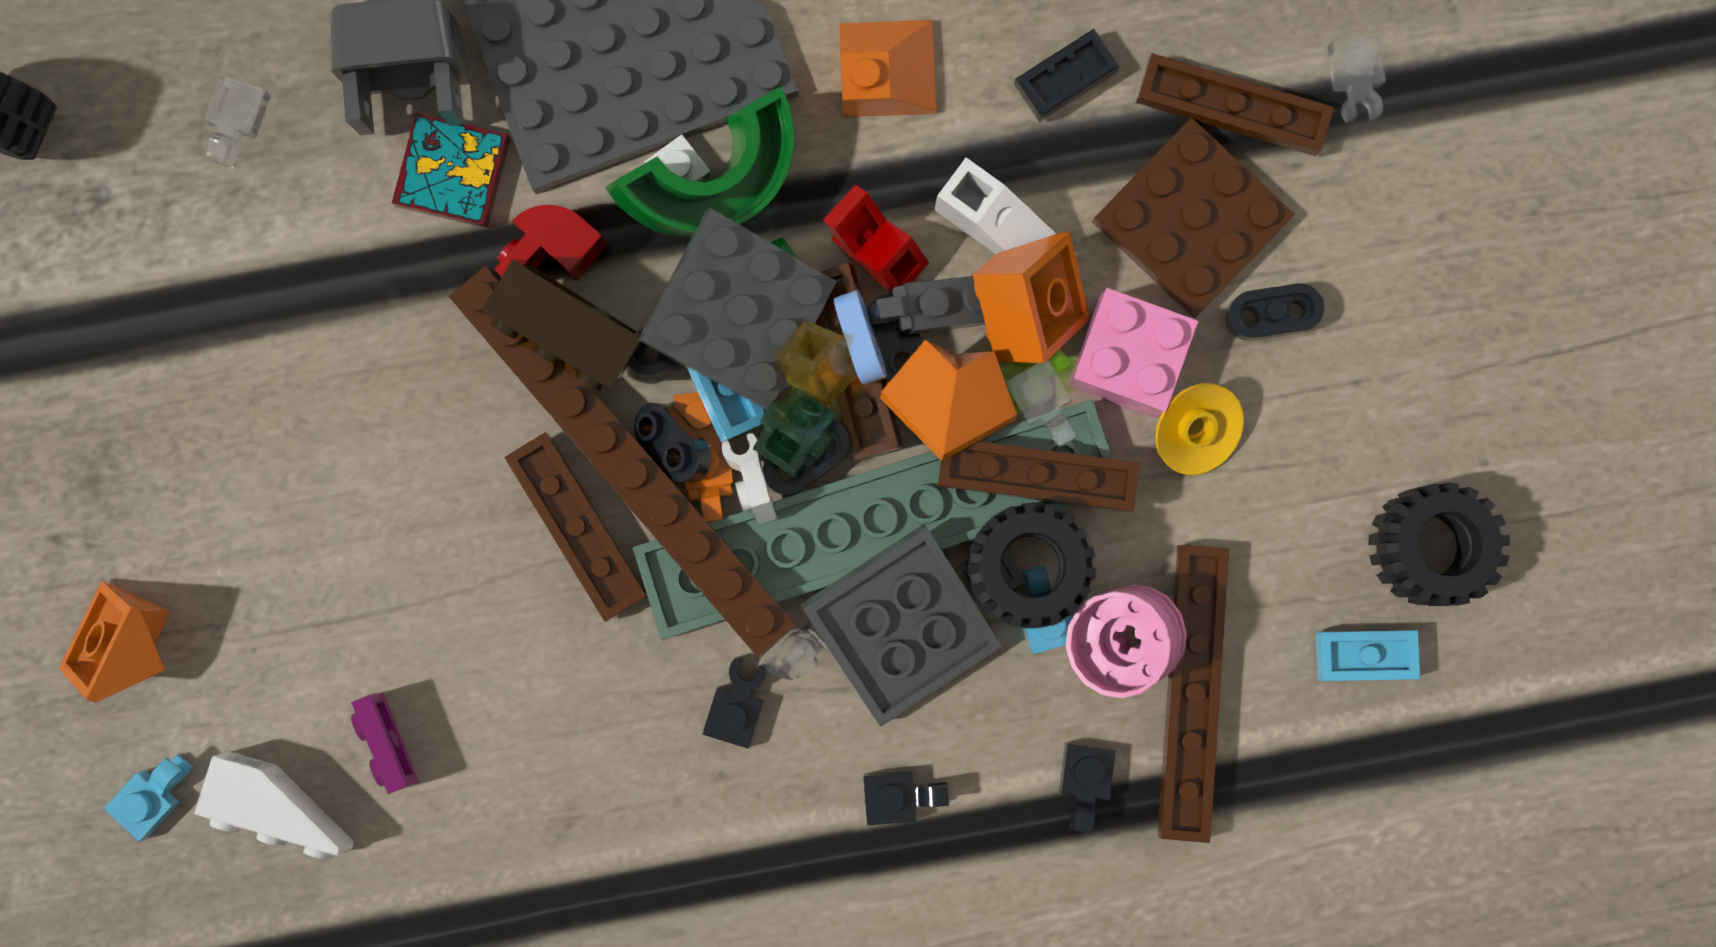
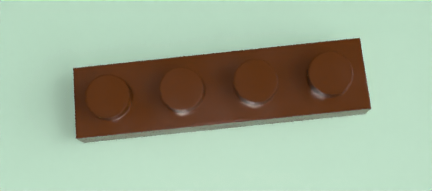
M1154 53L1148 59L1136 99L1137 104L1188 119L1192 117L1195 121L1315 157L1322 151L1334 107Z
M847 262L820 271L837 281L816 323L844 427L850 437V449L853 460L860 461L901 449L903 444L894 412L880 399L881 391L886 386L885 378L866 385L861 383L836 312L834 298L856 290L861 294L854 265Z
M544 432L504 457L604 622L610 621L648 597L642 584L547 432Z
M978 441L951 457L940 461L937 487L1133 512L1140 462Z

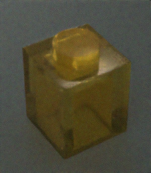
M804 321L776 354L790 391L828 409L857 375L844 336L808 321Z

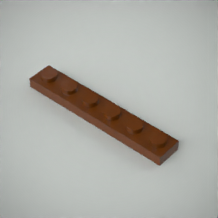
M1177 545L1173 603L1182 613L1187 637L1184 655L1176 669L1168 674L1158 837L1161 839L1210 843L1229 563V549Z

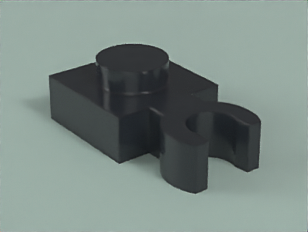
M736 657L729 667V678L733 683L732 688L728 690L717 687L702 735L749 749L764 703L763 700L753 698L751 695L753 689L759 687L765 680L767 669L765 665L760 664L756 677L752 680H745L739 674L742 658Z

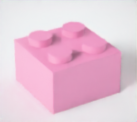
M1106 287L1097 299L1066 386L1149 417L1157 418L1162 412L1167 411L1198 321Z

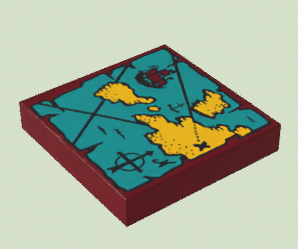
M415 113L392 204L398 208L487 228L510 137L505 133L466 124L449 126L444 119Z

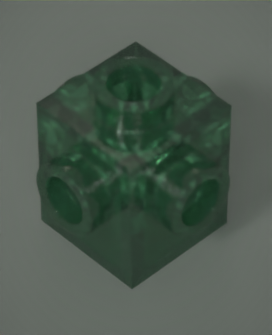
M796 387L783 402L775 398L760 420V423L765 425L756 441L753 450L794 476L810 456L818 461L834 437L827 430L837 414L823 406L815 397L807 395Z

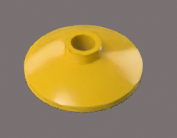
M1213 383L1196 384L1178 393L1169 402L1167 411L1161 413L1156 426V449L1162 461L1172 470L1184 475L1204 474L1220 466L1233 453L1242 435L1244 415L1239 400L1225 387Z

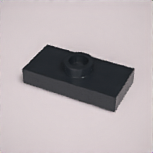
M1092 29L1015 78L1014 85L1038 121L1041 122L1116 74L1120 66L1095 29Z

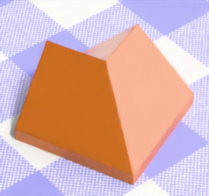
M926 339L885 386L880 395V399L941 461L1011 424L1017 416L994 351L953 354Z
M101 580L58 669L87 701L95 703L165 671L155 643L171 611L116 585Z

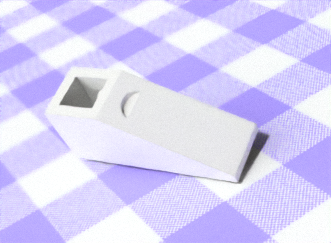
M968 158L964 159L937 195L934 210L994 254L1056 234L1011 190Z
M234 752L212 756L194 812L196 815L211 819L209 823L211 827L228 832H238L240 828L257 832V840L271 845L284 846L287 841L305 846L303 852L306 855L319 859L330 860L333 859L334 855L338 856L352 849L354 841L278 765Z

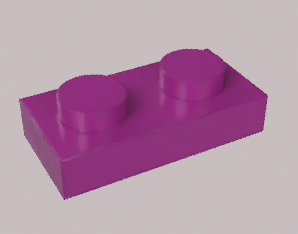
M384 692L369 694L351 702L355 712L351 715L352 725L359 739L362 741L366 740L373 757L369 762L370 770L376 783L381 787L384 786L387 794L419 782Z

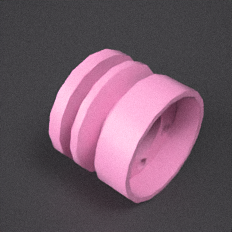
M1131 584L1094 596L1080 607L1068 626L1066 650L1072 669L1085 685L1101 695L1125 698L1142 694L1176 669L1185 653L1187 631L1182 613L1168 596L1152 587ZM1132 627L1136 628L1135 637L1142 640V642L1133 647L1129 645L1130 637L1124 634V631Z

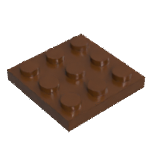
M1191 117L1094 217L1092 223L1193 318H1196L1282 229L1295 213Z

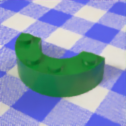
M778 87L726 118L732 134V153L724 172L716 179L708 182L686 180L671 172L657 156L614 180L605 187L619 207L630 217L652 230L672 236L692 237L705 211L710 208L737 224L749 220L764 209L775 197L783 185L792 161L794 126L791 110L782 87Z

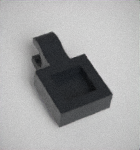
M1065 743L1059 792L1073 795L1069 818V828L1073 831L1093 833L1095 798L1110 800L1116 751Z
M912 770L863 775L867 826L916 822L915 807L949 806L947 782L913 785Z

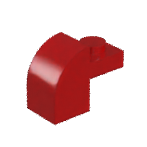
M857 185L823 219V222L833 233L832 241L873 281L892 294L894 287L903 286L905 283H912L929 265V261L913 238L887 221L870 195Z
M557 205L535 206L520 213L512 220L525 235L520 241L515 239L504 247L498 256L500 263L494 270L502 277L512 259H522L538 269L550 256L578 281L609 245L599 232L570 209Z

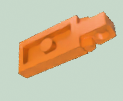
M698 392L673 395L675 408L705 439L711 451V464L705 477L698 482H685L689 501H701L702 515L707 523L723 521L725 516L722 497L733 496L732 485H735L733 468L727 464L722 452L723 442H720Z

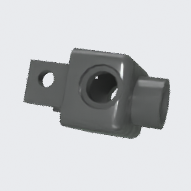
M365 0L364 2L339 4L331 10V71L343 85L346 122L360 136L374 134L371 94L380 93L396 95L402 100L425 98L436 89L439 114L449 126L464 125L461 85L468 83L469 80L459 23L443 0Z

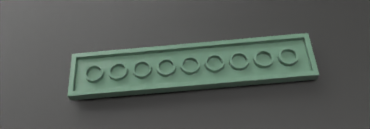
M1093 399L1001 428L980 440V442L1112 459ZM930 451L774 501L773 506L777 519L758 524L753 510L750 509L725 517L723 521L709 522L708 524L775 602L779 603L828 587L923 524L929 529L942 550L975 539L976 534L987 521L1003 509L1011 506L1015 507L1023 503L1035 502V505L1043 506L1048 504L1055 506V510L1060 512L1078 505L937 487L941 460ZM657 540L632 547L661 640L725 620Z

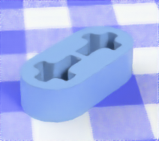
M856 290L834 298L836 312L861 383L866 385L886 378L885 364L860 292Z

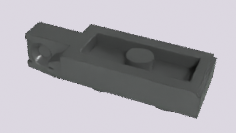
M973 276L905 283L903 286L892 289L893 297L877 299L875 304L868 306L872 325L898 322L900 332L907 331L908 335L986 325L980 301L975 294Z

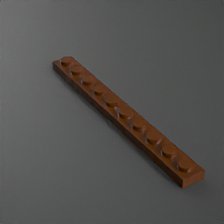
M484 266L448 297L757 658L760 659L796 627L794 622L588 385L575 377L577 371L563 360L558 365L553 364L536 354L532 350L535 343L526 337L518 334L517 338L514 339L490 325L493 317L483 312L482 309L499 281Z

